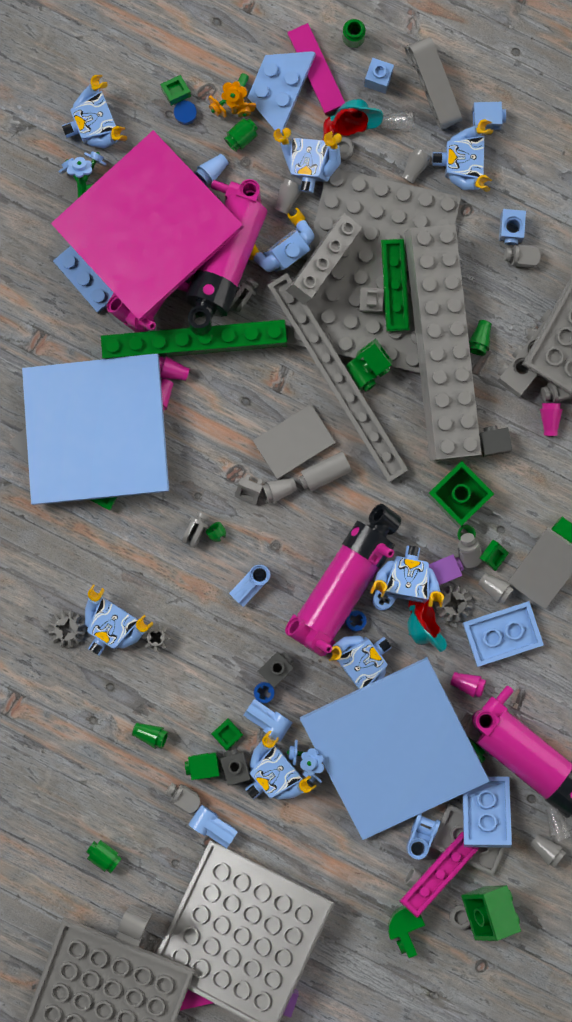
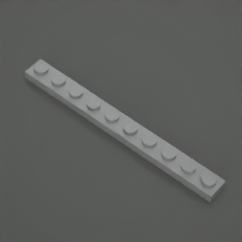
M288 273L268 284L269 289L388 482L408 471L406 465L307 304H302L286 291L292 280Z

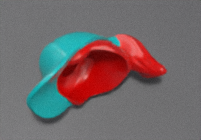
M362 99L347 101L340 106L335 115L328 117L324 121V136L331 131L333 133L332 137H334L335 133L349 136L357 132H364L367 129L377 128L383 121V112L376 108H369L368 104Z
M429 599L426 603L409 600L408 607L411 613L407 622L409 636L418 645L431 643L439 652H443L447 647L445 638L439 633L440 627L436 623L433 607L428 605Z

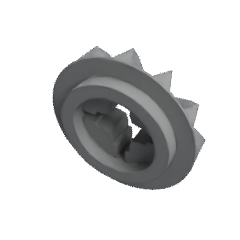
M449 585L440 591L444 595L443 605L440 607V604L435 601V606L438 614L444 620L458 622L469 615L472 609V598L466 589L459 585ZM451 593L455 600L464 601L457 605V614L453 607H444V605L451 602Z
M61 611L51 619L48 634L58 646L73 647L83 639L86 630L85 623L79 614L73 611ZM70 619V627L76 630V633L69 632L63 639L64 631L60 630L57 626L66 625Z

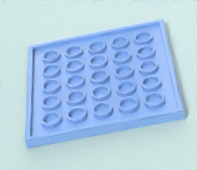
M158 353L22 368L32 505L169 492Z
M428 657L300 717V721L314 748L318 751V755L323 756L324 761L322 763L362 840L490 782Z

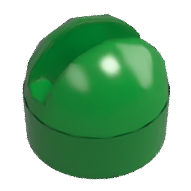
M215 522L208 527L206 534L212 541L220 542L221 537H226V530L221 522Z
M462 525L458 529L457 536L459 540H461V536L464 534L461 532L462 529L476 537V531L471 525Z

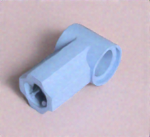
M262 564L255 565L229 594L244 607L269 581L271 577L269 568ZM257 568L265 570L266 578L264 581H257L254 578V571Z
M256 699L253 700L243 715L254 724L263 728L265 733L272 731L269 736L275 740L279 737V742H281L293 724L292 721L277 711H272Z
M203 805L199 807L188 824L200 834L209 836L226 849L238 832L235 828L219 819L216 813Z

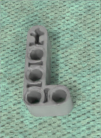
M426 37L405 46L407 58L410 64L415 66L439 129L443 130L462 122L459 107L433 40L430 37Z
M131 904L121 920L117 930L119 933L116 938L139 947L153 913Z

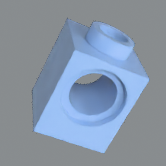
M372 58L365 77L364 87L386 94L394 65Z
M474 102L472 108L473 126L486 119L492 123L487 124L485 130H501L502 124L506 123V109H502V102Z
M502 210L499 241H504L506 245L522 243L525 234L526 211ZM513 223L518 227V231L511 233L507 230L506 225Z

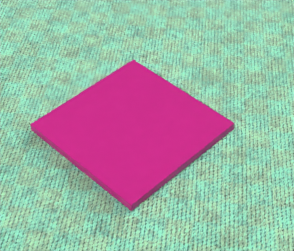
M154 130L51 223L140 322L244 228L243 224Z

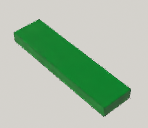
M404 239L381 240L386 332L409 331Z

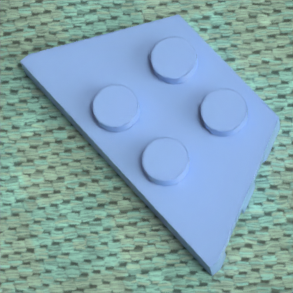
M315 52L265 55L247 98L251 103L256 104L257 110L274 130L280 129L281 134H283V129L286 127L314 61Z

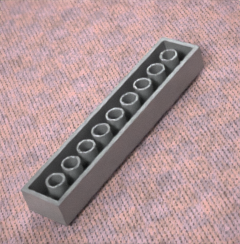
M456 224L410 228L404 232L430 461L479 456L482 454Z

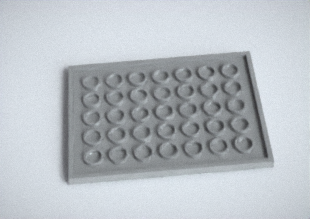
M336 169L329 180L324 182L313 228L315 238L309 245L311 250L307 254L306 262L342 214L345 213L362 226L315 295L306 303L338 356L355 359L357 351L376 338L392 359L390 368L420 374L404 232L415 227L455 224L461 196ZM404 239L409 331L386 332L384 292L382 313L359 312L361 287L384 288L381 240ZM291 324L287 344L306 348Z

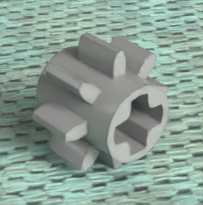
M159 623L155 624V629L149 628L148 634L142 636V638L148 640L145 647L154 646V652L158 651V646L166 649L165 641L171 639V637L165 635L168 628L165 627L160 630ZM153 632L157 634L161 632L160 639L162 641L160 643H153L151 641L153 639L151 635Z

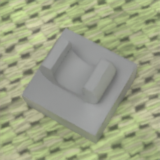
M361 287L359 312L382 313L384 288Z
M247 474L245 478L241 477L235 497L256 505L263 487L261 485L262 479H258V482L255 483L249 480L250 475Z

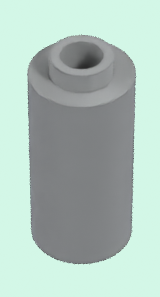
M341 451L302 470V476L298 478L304 490L309 488L310 492L351 473L352 470L344 453Z

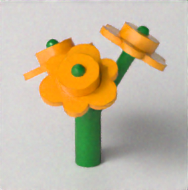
M242 73L238 81L233 83L226 82L223 85L224 92L221 95L223 100L220 102L209 96L211 112L216 116L222 115L226 118V110L222 107L226 103L231 107L232 114H237L239 117L249 116L251 112L255 111L256 104L247 103L244 100V97L247 95L245 86L249 76Z

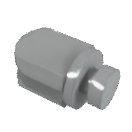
M518 244L514 245L512 249L506 247L504 251V261H510L511 259V265L515 267L531 268L537 265L541 258L539 249L530 245Z
M247 277L245 280L246 284L242 281L239 282L241 287L236 292L231 307L244 290L248 292L235 309L237 312L241 311L252 295L256 296L257 294L253 289L257 288L259 284L250 277Z
M548 382L547 387L541 388L544 401L551 399L552 402H560L572 398V395Z
M199 511L196 513V519L190 517L189 520L191 522L182 538V542L187 544L198 524L199 526L190 543V546L193 548L197 546L205 528L208 529L209 527L204 522L208 521L210 517Z
M463 534L457 546L459 558L466 568L476 567L482 562L480 559L482 555L481 546L473 534Z
M174 783L169 785L165 795L168 797L172 796L170 799L172 805L185 813H193L199 808L200 798L198 793L182 784L177 788Z

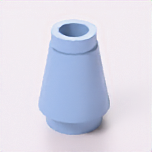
M219 154L198 166L195 175L207 186L219 177L226 166L229 165V162L222 154Z

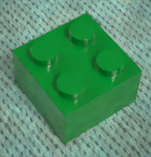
M463 461L427 494L458 528L494 495Z
M507 885L483 886L461 895L475 941H498L521 932L520 919L515 912L512 903L513 896Z

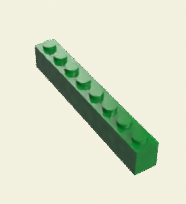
M285 320L216 325L212 326L211 330L205 335H196L190 328L102 335L101 347L102 359L157 353L160 357H174L287 347Z

